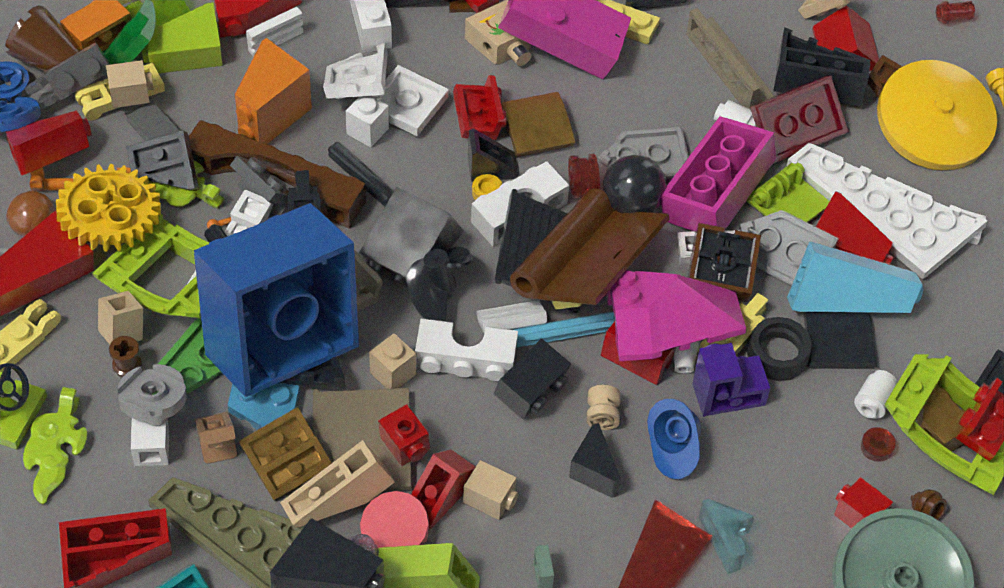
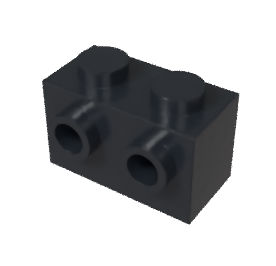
M541 338L500 378L493 394L519 417L524 419L531 411L536 414L544 407L548 401L546 396L552 390L557 393L569 380L566 373L571 363Z

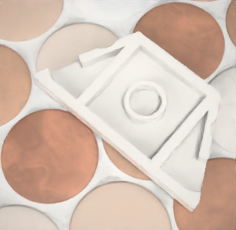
M385 43L376 46L378 52L376 54L363 57L362 53H358L327 66L323 86L326 98L342 99L346 97L384 94L388 58Z

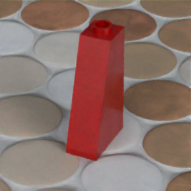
M56 211L52 212L0 256V316L94 271L93 250H91L87 243L80 246L78 244V237L74 239L68 238V231L61 230V222L57 221Z

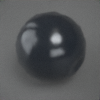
M629 155L619 158L609 166L603 179V191L607 194L612 208L619 213H653L661 206V197L667 187L665 174L658 163L649 157L641 155Z

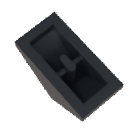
M474 128L469 130L468 164L471 182L476 177L485 174L495 175L500 180L518 177L514 151Z
M599 423L592 424L571 460L569 478L613 498L619 494L621 478Z

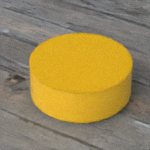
M492 174L476 177L472 183L473 198L476 200L481 195H487L495 191L502 185V181Z

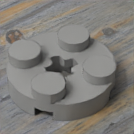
M153 364V369L142 371V366L135 368L125 374L118 384L120 410L129 417L139 421H147L152 426L164 424L167 418L181 410L187 400L186 386L181 373L166 365ZM155 391H158V393H157V394H154V395H147V394H146V393H153V392H155Z

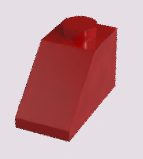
M452 449L432 455L411 493L413 497L421 502L428 514V530L432 529L462 497L464 485L475 469L473 464Z

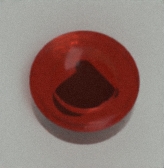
M874 427L864 433L860 447L865 457L872 461L882 462L892 456L896 441L888 430Z

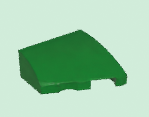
M145 0L142 3L137 14L132 20L127 22L106 49L104 55L111 65L132 62L150 42L156 22L155 8L152 1Z

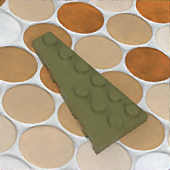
M174 477L148 500L149 506L153 510L166 508L168 520L173 526L251 588H271L270 571L304 528V526L296 528L290 519L263 509H260V511L244 506L241 501L232 498L230 501L211 494L210 490ZM361 545V547L373 553L372 548Z

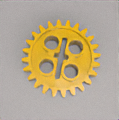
M98 164L96 172H91L88 168H84L83 177L74 173L73 182L65 180V189H59L58 191L59 199H56L57 221L61 222V230L68 231L69 239L78 237V244L80 246L90 242L91 250H94L98 244L103 245L104 252L108 251L110 245H115L116 249L121 251L122 243H126L132 248L134 247V238L142 242L145 241V233L152 234L153 225L159 224L161 203L160 194L156 193V185L148 184L147 175L138 178L137 169L131 173H126L125 165L119 171L114 169L113 164L109 165L108 170H103L100 164Z

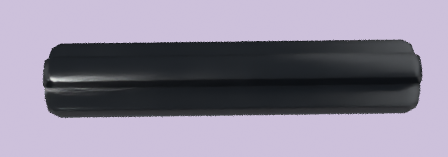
M335 142L328 148V156L350 176L366 183V191L385 207L394 190L342 143Z

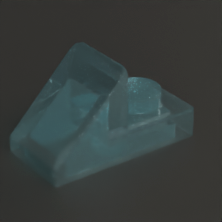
M711 499L703 500L699 519L727 574L739 571L746 554L745 545L740 536L750 532L754 520L753 515Z

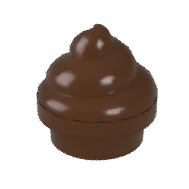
M926 489L911 495L913 510L932 516L938 521L942 518L946 511L947 502L942 498L941 493L936 490Z

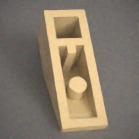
M362 440L280 503L292 524L298 528L306 525L311 518L318 521L366 504L395 483L381 459Z

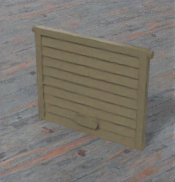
M409 388L320 392L319 389L313 390V434L319 440L331 463L363 440L381 459L395 481L384 491L411 490V461L404 466L399 464L380 438L378 420L406 404L409 406Z

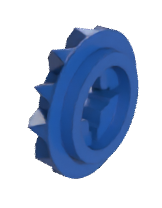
M10 61L0 62V80L11 82L10 86L6 84L0 85V100L5 98L10 102L13 96H22V91L25 90L30 80L27 70L22 65Z

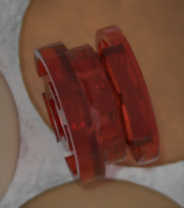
M594 153L588 155V161L586 157L579 158L578 155H572L568 158V177L573 199L582 198L590 189H600L599 166Z

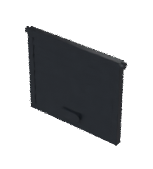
M512 189L509 196L494 279L496 284L503 283L511 286V274L567 214L517 193L518 190ZM580 306L566 309L577 313L580 310Z

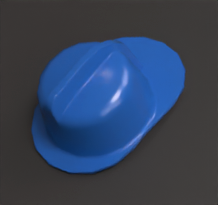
M663 399L655 403L647 419L653 458L656 467L663 475L671 479H682L689 476L698 465L700 459L699 438L701 435V423L697 415L683 402L677 399Z

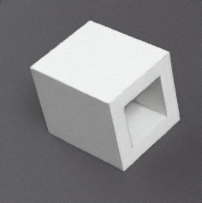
M359 96L346 110V134L370 148L389 129L388 105L372 96Z
M132 418L131 453L134 466L169 465L168 420L162 425L152 426L147 421H139Z

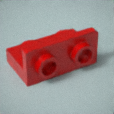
M996 378L989 386L983 383L972 399L977 403L973 409L969 407L960 418L958 424L962 428L956 436V439L988 461L995 457L1004 441V394L998 391L1003 381L999 378Z

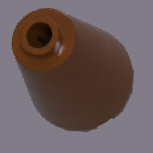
M40 5L27 11L31 16L26 21L21 18L17 21L5 43V46L9 49L6 51L9 56L44 72L82 51L49 10Z

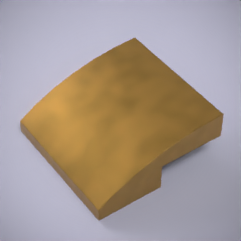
M559 92L501 102L502 110L506 111L505 127L506 131L510 133L515 157L574 146L573 131Z
M298 407L238 441L273 500L313 478L332 464Z

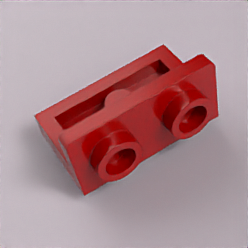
M488 75L484 86L456 84L453 96L461 137L468 138L469 130L474 128L491 139L496 140L501 128H504L506 125L507 116L506 111L502 110V91L500 87H497L495 75Z

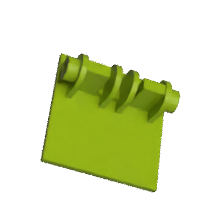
M798 162L796 164L790 163L753 191L746 200L764 216L783 210L807 223L823 212L830 202L802 179L805 169Z

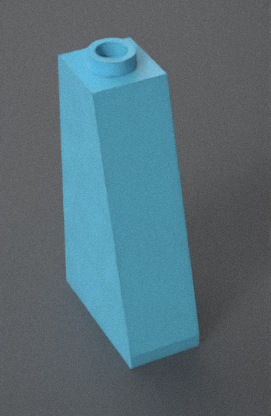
M809 241L787 299L791 309L798 312L911 313L914 304H917L922 297L923 284L915 272Z

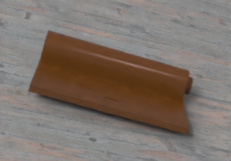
M596 188L590 189L511 274V286L517 294L529 299L597 305L670 220L669 214L649 212L619 213L612 208L604 191Z

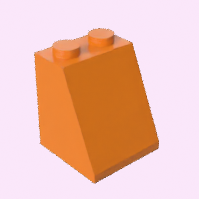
M268 38L262 40L235 93L238 133L267 145L312 109L309 69Z

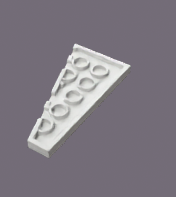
M808 143L788 159L787 166L790 163L796 164L797 162L803 165L805 172L802 179L830 201L835 191H837L849 200L893 242L890 253L915 272L921 279H925L986 228L988 220L979 216L976 219L961 213V208L954 205L947 207L935 202L931 195L887 177L885 180L871 174L872 170L861 165L860 168L848 164L843 161V157L811 143Z

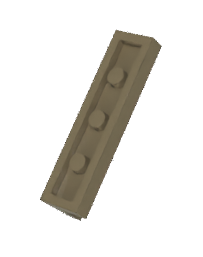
M698 8L691 10L686 35L742 106L750 109L755 104L775 97L713 17L706 19Z

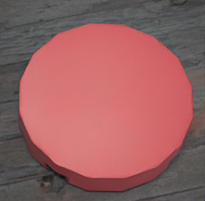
M399 491L383 493L371 500L363 511L360 522L361 536L367 547L373 549L374 554L376 553V548L424 545L429 534V517L421 502L411 494Z

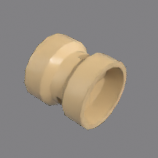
M596 385L588 390L587 403L590 408L587 410V424L590 427L592 424L599 423L601 430H611L619 425L620 412L617 409L620 405L621 393L619 389L610 385Z

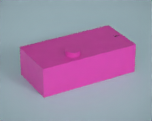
M508 0L498 28L594 76L604 79L618 60L631 17L597 0Z
M719 116L662 194V213L669 214L670 220L668 223L692 231H696L698 223L723 227L725 231L776 160L774 132Z

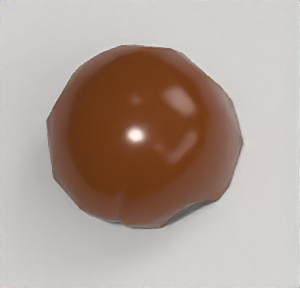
M27 191L17 195L10 202L6 220L13 232L25 236L52 212L56 211V208L46 195L37 191Z

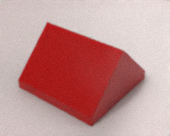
M847 5L818 22L812 28L814 39L818 40L817 45L832 51L835 47L869 59V71H872L879 60L869 22Z

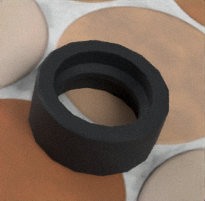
M784 317L767 318L758 323L752 331L747 355L748 357H760L767 379L777 381L791 380L800 375L807 366L812 342L809 333L798 322ZM772 337L784 338L795 345L798 349V355L792 360L781 361L773 359L761 349V342Z

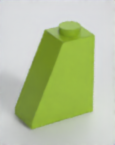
M214 2L206 3L156 27L150 42L142 50L143 62L153 63L159 74L223 66Z
M454 543L376 548L375 555L384 560V575L386 576L384 588H479V574Z

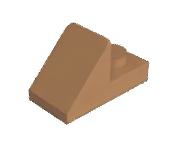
M228 412L194 418L205 463L227 460L237 456L234 427Z

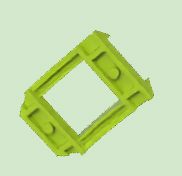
M161 214L159 215V224L153 225V233H145V241L142 242L134 238V247L132 248L124 243L121 246V251L117 250L93 272V276L115 292L129 291L140 305L146 309L167 315L201 319L196 276L171 300L145 290L135 284L134 281L168 249L195 264L194 250L208 245L209 242L193 235L179 225H172L163 219Z
M915 354L885 403L886 408L901 430L930 458L958 477L994 495L1004 478V441L995 457L990 461L977 453L972 463L941 445L916 422L937 384L943 387L948 392L952 401L964 411L969 407L974 408L977 402L972 399L980 387L968 379L950 362L951 357L946 355L944 358H928L929 354Z

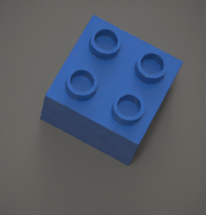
M311 203L285 214L273 216L265 222L228 237L216 239L208 245L194 250L205 355L245 398L322 364L335 356H340L359 347L354 242Z

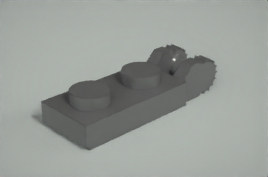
M93 43L44 72L42 77L27 85L25 90L28 95H31L44 88L48 83L54 91L38 100L40 110L54 104L58 99L63 100L107 74L106 65L111 64L98 44Z

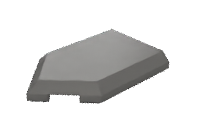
M682 127L622 131L615 139V142L597 157V160L609 167L624 156H646L658 163L666 179H671L689 156Z
M783 210L740 224L743 232L761 235L756 268L791 286L809 241L835 249L839 239Z

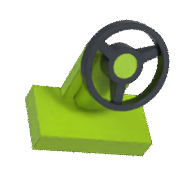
M5 363L0 364V370L4 368L0 372V444L17 450L45 402L47 392L46 389L29 384L25 372L19 366ZM11 369L19 375L21 381L16 379L14 381L11 378Z

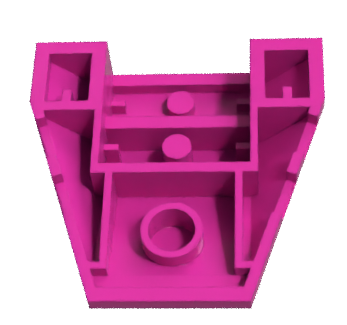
M626 270L606 293L608 305L613 306L615 316V342L619 361L654 359L661 357L662 351L679 346V350L683 351L690 349V343L707 339L708 343L746 333V325L735 292L685 276Z

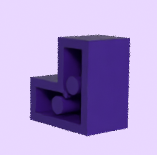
M715 343L699 349L692 385L703 417L766 406L770 386L759 356L736 357L732 343L722 345Z

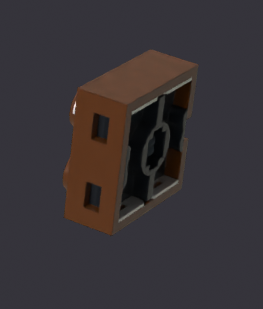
M698 223L694 235L687 277L731 290L736 293L739 301L748 302L753 290L761 235L738 230L731 234L724 232L723 227Z

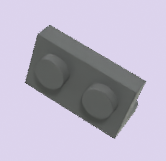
M236 156L230 166L242 177L238 187L243 192L248 190L272 203L273 206L269 217L287 213V195L289 193L285 188L286 184L279 178L271 175L266 170V165L254 157L246 159Z

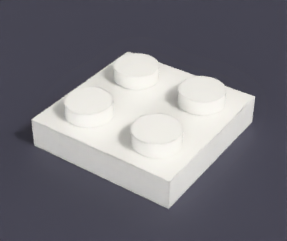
M398 65L385 80L384 94L372 97L388 105L389 123L418 136L448 99L449 89Z

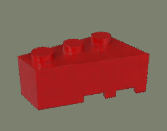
M166 508L59 522L64 588H102L172 555L170 527Z

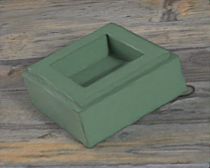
M548 544L536 546L534 549L533 566L537 587L553 588L554 572Z

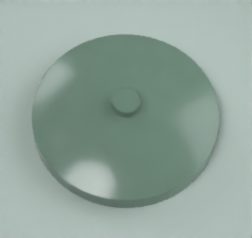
M887 509L865 517L843 538L833 562L832 580L834 588H974L972 565L960 540L943 523L932 516L916 510Z

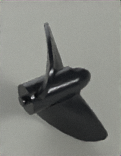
M461 246L452 247L446 252L441 249H434L426 253L424 258L416 260L410 266L406 279L407 288L413 305L424 319L446 322L447 299L453 296L457 285L452 269L454 267H464L472 262V255L467 248Z

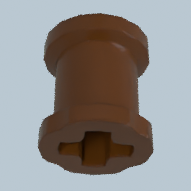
M119 336L109 346V354L113 359V371L121 378L129 371L142 366V360L138 356L139 345L134 338Z

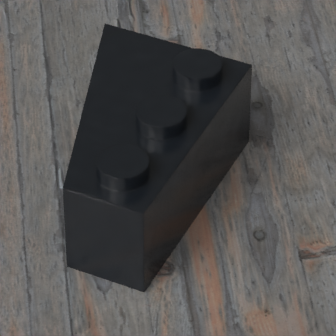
M784 27L778 53L773 91L785 93L824 76H831L839 102L862 106L869 79L870 60L835 47L832 51L817 45V39L809 37L808 41L792 35L793 30Z

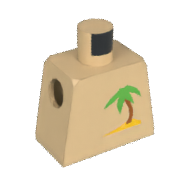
M508 0L465 19V39L494 64L499 65L512 59L518 66H523L530 60L531 53L528 50L531 48V44L498 28Z

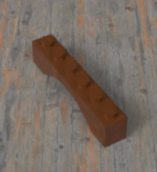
M199 120L189 135L193 160L203 166V172L210 175L236 172L230 166L236 156L246 159L254 157L266 165V170L271 175L293 187H296V171L309 170L310 187H317V191L320 193L321 213L331 222L350 229L366 203V183L353 176L348 177L335 172L327 166H320L309 162L301 156L288 154L272 145L262 144L250 139L246 135L236 134L223 129L217 124H210L203 120Z

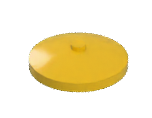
M921 60L899 68L888 79L878 99V121L887 141L904 158L928 169L955 170L968 166L983 155L995 136L997 114L990 94L983 84L971 73L948 62Z

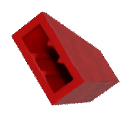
M77 110L33 122L22 128L5 131L13 160L21 176L90 147L87 137L92 136L88 119H82Z
M835 191L816 227L839 238L835 249L891 265L894 257L889 255L893 242L841 193Z

